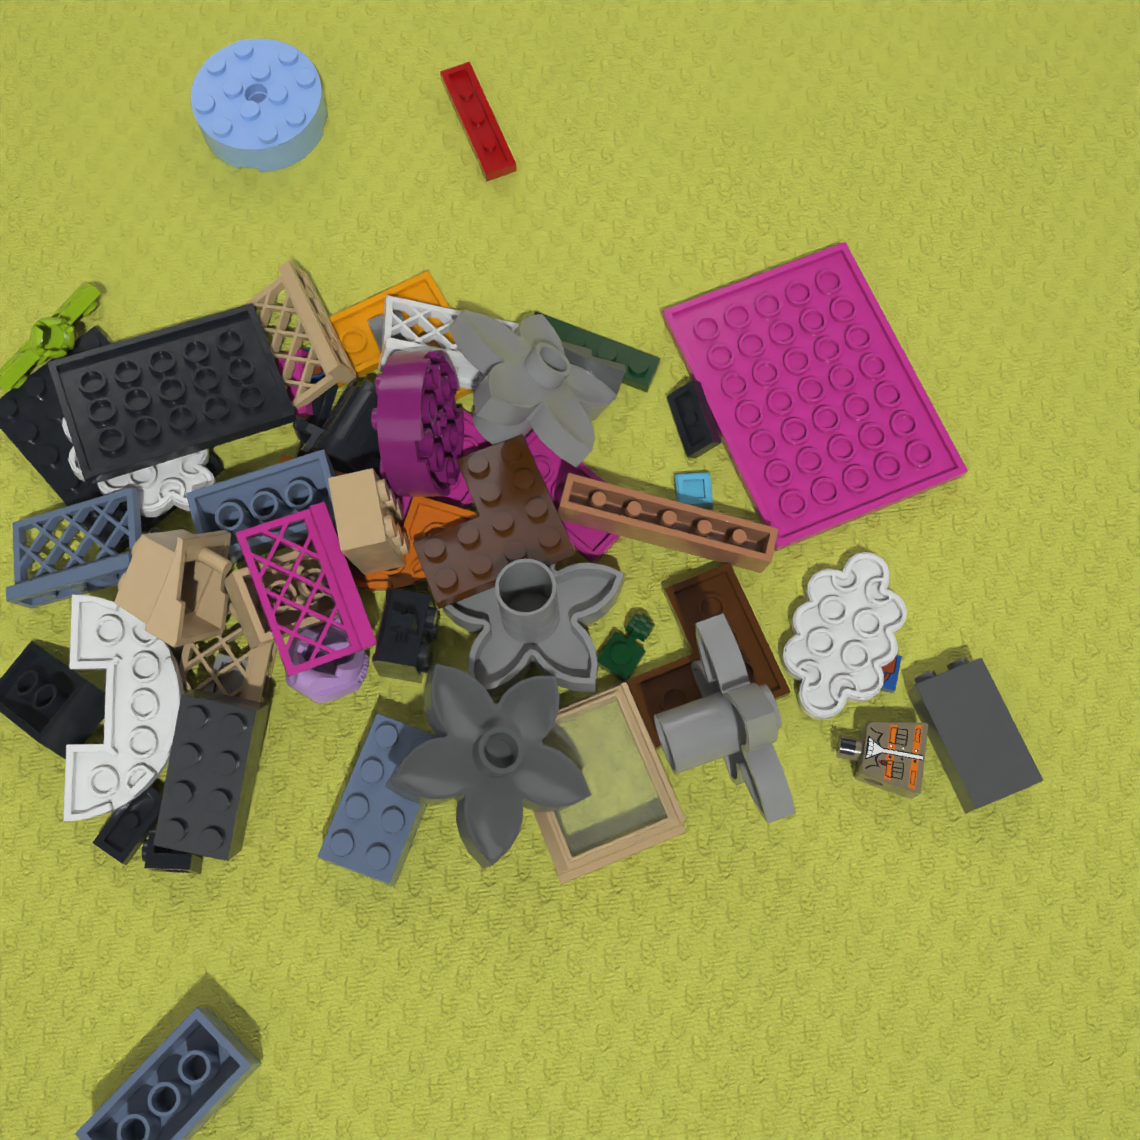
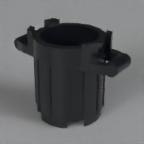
M354 380L351 386H347L322 428L306 422L303 418L295 419L293 428L297 438L305 441L301 449L307 452L305 455L324 449L334 470L349 474L373 468L379 478L382 479L380 474L381 456L378 433L373 429L371 422L372 410L377 408L378 401L375 384L365 381L359 387L356 380Z

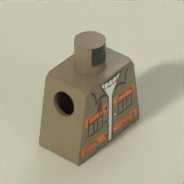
M867 722L860 730L859 739L840 735L837 743L836 757L856 761L854 774L856 780L896 795L913 799L921 794L928 723Z

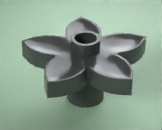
M435 664L428 671L424 688V710L428 723L439 738L428 740L410 751L396 765L385 785L386 788L400 797L419 804L436 805L455 799L457 801L456 823L459 836L469 854L483 869L494 865L511 848L519 835L523 821V807L537 812H553L564 810L592 796L582 772L575 763L561 751L542 743V740L553 728L558 716L560 696L556 675L534 676L519 681L500 695L493 703L487 690L473 676L457 668Z

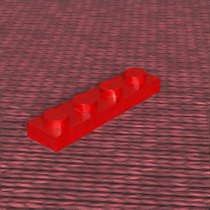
M467 62L440 71L441 81L486 182L516 172V162L471 63Z

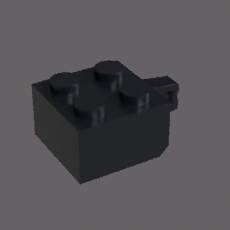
M387 589L386 604L376 650L372 656V663L379 676L422 683L423 674H428L433 661V652H430L431 638L437 639L440 627V617H437L438 608L433 606L431 595L399 589Z

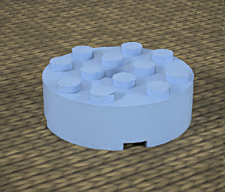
M272 39L239 40L209 57L198 71L192 85L191 106L206 144L214 155L234 168L241 169V166L256 168L259 172L284 169L305 158L317 146L323 136V127L326 118H328V111L318 72L305 54L287 43Z

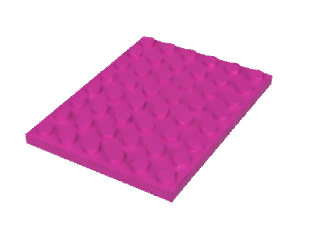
M846 242L663 310L662 318L692 380L701 382L718 434L761 523L779 528L774 548L775 552L961 478L968 472Z

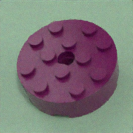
M442 350L394 352L388 358L382 374H377L375 388L378 401L377 408H374L371 414L372 427L378 433L381 477L388 480L393 491L401 497L448 496L450 494L448 486L456 485L460 468L456 459L463 457L464 447L463 408H456L455 395L460 389L455 367L448 354Z

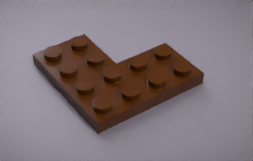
M522 434L456 459L480 517L413 542L438 609L494 588L501 570L513 561L534 559L549 566L575 556L571 541Z
M731 563L664 588V595L691 654L626 680L655 750L662 748L655 727L654 715L703 698L690 667L692 662L701 659L696 639V623L724 614L740 649L750 683H756L758 686L766 684L772 692L775 701L791 693Z

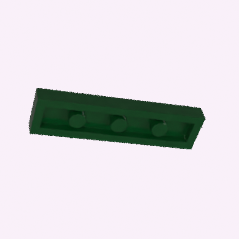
M544 315L555 329L561 341L592 349V356L624 364L625 374L621 383L648 392L660 365L661 358Z

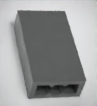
M964 657L947 665L949 670L947 672L936 675L935 671L932 670L914 679L916 684L907 691V694L921 723H928L927 736L965 814L1044 781L982 657L969 662L967 657Z

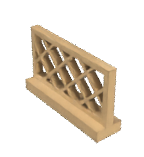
M287 261L278 268L281 276L244 305L253 303L255 311L257 309L262 310L259 321L264 334L274 335L270 346L274 360L281 359L286 361L281 376L286 391L288 386L298 387L296 397L291 402L294 411H297L300 407L308 405L339 381L347 385L357 375L308 274L290 261ZM285 289L287 295L283 306L274 305L277 294ZM272 311L281 313L276 329L267 328ZM290 314L298 315L299 317L295 332L285 331ZM283 337L293 338L288 355L278 354ZM302 340L310 341L311 343L307 358L295 357L297 350L301 347ZM295 362L305 364L300 382L290 380ZM314 367H322L326 377L316 384H310Z
M228 601L226 616L232 612L239 622L233 604ZM242 627L225 638H222L221 635L216 636L219 642L202 653L196 647L195 642L184 645L179 663L183 689L186 686L189 692L195 689L204 690L215 681L224 695L233 697L240 695L242 699L266 703L277 654L275 641L252 650L250 649L249 652L236 659L227 644L244 634ZM224 647L234 662L215 674L205 659ZM194 650L197 656L191 660L192 652ZM245 660H248L245 671L241 666V663ZM202 662L211 677L195 688H192L186 679L188 670ZM238 667L244 676L243 685L231 694H228L219 679Z

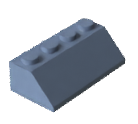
M324 449L186 493L196 534L223 530L231 533L228 560L235 564L245 561L235 535L236 532L309 509L310 506L325 502L334 529L337 531L328 478L337 475ZM304 521L288 525L282 538L295 544L305 542L308 532ZM282 527L270 532L279 535ZM262 534L247 538L251 552L258 556L270 553L275 543L274 540ZM279 543L276 550L286 548L287 546Z

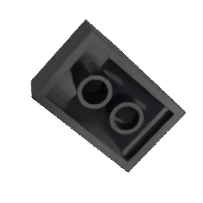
M31 640L0 678V712L37 742L66 760V745L84 744L99 723L105 718L106 693L74 670L69 669L66 664Z

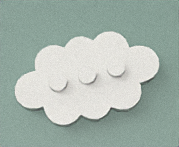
M63 418V430L68 440L72 443L65 418ZM73 446L69 452V464L74 474L80 480L85 481ZM205 449L97 484L103 495L131 487L139 490L140 515L144 517H157L165 514L173 505L190 511L186 493L216 484L213 474L205 468L209 461L210 453L209 449Z
M862 552L855 554L849 558L842 572L834 569H825L814 574L806 587L805 595L807 602L799 606L792 616L791 626L795 636L789 639L783 648L781 660L786 672L794 679L801 681L797 696L799 706L805 714L813 719L827 720L833 718L841 712L847 700L860 703L875 697L883 686L884 674L882 667L892 662L897 655L898 644L894 633L899 631L906 621L907 609L901 597L887 589L890 579L888 565L881 557L874 553Z

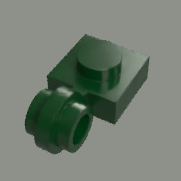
M636 613L625 630L630 633L628 639L615 631L597 658L598 666L622 682H626L646 653V650L635 643L638 639L645 642L655 626L650 621L651 617L645 613L643 615Z

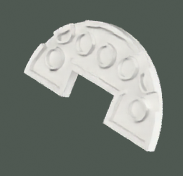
M72 594L69 669L106 670L104 744L66 745L63 822L86 820L113 812L137 798L156 780L170 758L181 694H184L180 670L168 644L146 632L147 624L114 602L88 595Z

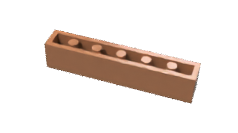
M572 473L567 475L558 508V515L562 521L725 564L731 563L732 566L762 573L772 562L779 529Z

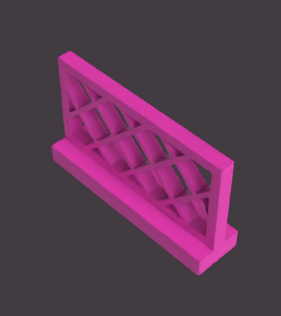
M325 502L235 533L287 677L369 649L377 644L345 555L341 552L339 539ZM302 520L308 532V537L303 547L282 538L288 525ZM282 527L279 535L270 532ZM262 534L275 541L267 559L251 552L247 538ZM310 541L315 553L307 549ZM279 543L300 552L291 571L271 562ZM303 555L317 560L320 564L321 572L316 582L295 573ZM255 561L263 564L260 573L258 572ZM267 567L289 576L280 595L264 588L261 579ZM323 576L326 580L328 588L320 585ZM292 578L313 588L305 606L283 597ZM317 590L331 596L333 599L334 608L329 618L308 609ZM268 596L277 600L273 609L269 602ZM281 602L301 611L293 631L279 625L276 621L275 613ZM336 612L338 613L341 623H338L333 620ZM305 614L326 623L317 642L297 633ZM330 625L345 632L350 646L335 651L322 645ZM281 632L290 636L286 645ZM294 638L315 647L309 660L293 666L288 653ZM319 649L328 653L324 656L315 658Z

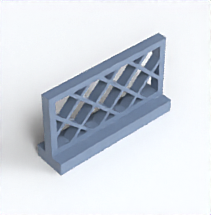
M131 487L13 522L15 585L6 587V601L32 609L72 598V594L83 595L118 585L120 578L127 571L132 559V548L142 534L139 490ZM127 501V512L121 521H118L112 514L121 502ZM96 510L100 515L90 530H88L82 523L90 511ZM66 519L70 524L61 537L58 538L52 532L60 520ZM109 520L116 528L105 543L98 538V535ZM36 528L40 533L29 547L26 545V530ZM79 529L86 536L76 551H74L68 544ZM125 533L129 536L130 551L119 554L114 548ZM49 538L55 543V546L47 558L44 559L38 553ZM95 542L102 549L94 561L88 562L84 559V556ZM63 551H65L71 558L64 569L58 571L53 566ZM36 560L41 564V567L32 579H28L27 570L32 562Z

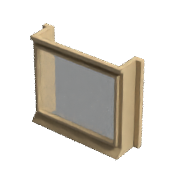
M626 682L619 683L559 708L555 724L548 735L542 740V743L561 751L575 763L582 772L592 796L564 810L553 812L533 811L561 885L686 833L683 826L686 820Z

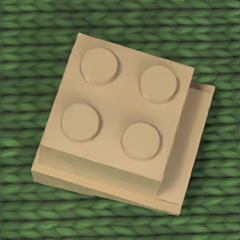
M182 529L141 534V537L132 548V559L128 569L119 580V591L114 603L147 624L146 632L174 648L222 635L225 629L229 598L228 592L224 590V580L232 567V562L228 560L231 533L223 530L192 534Z

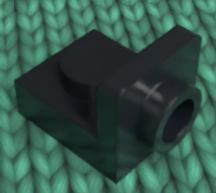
M150 829L149 837L144 840L142 846V860L145 862L144 868L155 872L201 874L203 858L169 848L167 851V848L153 845L156 830Z

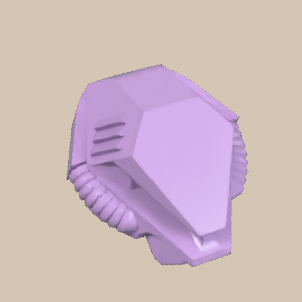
M336 618L334 620L338 623H341L340 618ZM325 624L307 628L300 632V635L317 642ZM333 626L329 627L322 645L335 651L350 646L344 631ZM294 638L288 649L293 666L307 662L315 647ZM319 649L315 658L324 656L328 653ZM363 650L287 677L285 671L286 682L292 689L317 704L331 702L359 690L367 675L369 656Z

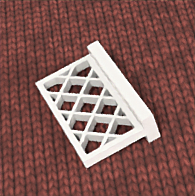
M386 295L383 316L382 353L379 359L378 371L383 372L388 358L394 352L442 350L450 357L461 388L476 390L486 377L464 357L456 344L453 345L443 336V334L450 331V326L462 311ZM393 309L406 312L410 318L402 322L393 313ZM427 318H437L444 325L436 329ZM495 319L513 332L519 325L518 323ZM418 324L427 334L418 337L410 327ZM401 333L408 341L391 337ZM435 340L442 348L428 346L426 343Z

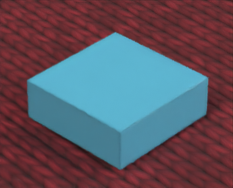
M710 472L675 474L677 502L707 510L712 509L713 498Z

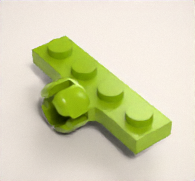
M82 283L50 317L41 318L35 322L30 331V338L1 367L0 390L8 392L10 389L19 388L27 380L28 375L25 373L34 363L39 366L47 358L58 359L67 355L66 352L69 349L72 350L75 346L76 337L75 327L72 325L73 322L80 315L86 317L98 305L95 299L101 292L91 283Z

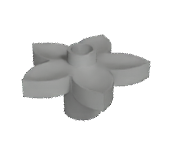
M463 310L449 330L455 344L464 357L476 369L486 375L476 388L473 399L475 409L472 419L478 432L487 441L495 445L521 434L525 437L533 428L537 436L549 449L560 458L577 467L593 449L595 437L591 421L596 420L617 397V394L591 372L570 364L564 355V348L558 334L543 314L528 316L523 319L513 332L504 324L491 317Z
M519 559L509 563L499 573L494 588L442 608L444 613L456 625L467 631L479 633L469 653L468 674L480 682L491 697L503 694L513 685L522 681L533 664L538 667L544 676L556 675L557 685L572 691L596 692L598 677L596 650L590 635L583 626L598 621L617 602L624 585V573L609 566L595 563L573 564L559 571H556L555 563L546 566L534 559Z
M724 614L697 622L696 639L701 659L692 662L690 667L703 698L654 715L657 734L674 774H679L724 757L731 781L736 785L745 782L756 807L767 823L795 814L787 779L772 745L778 739V729L782 727L780 712L772 692L766 684L758 686L756 683H750L740 649Z

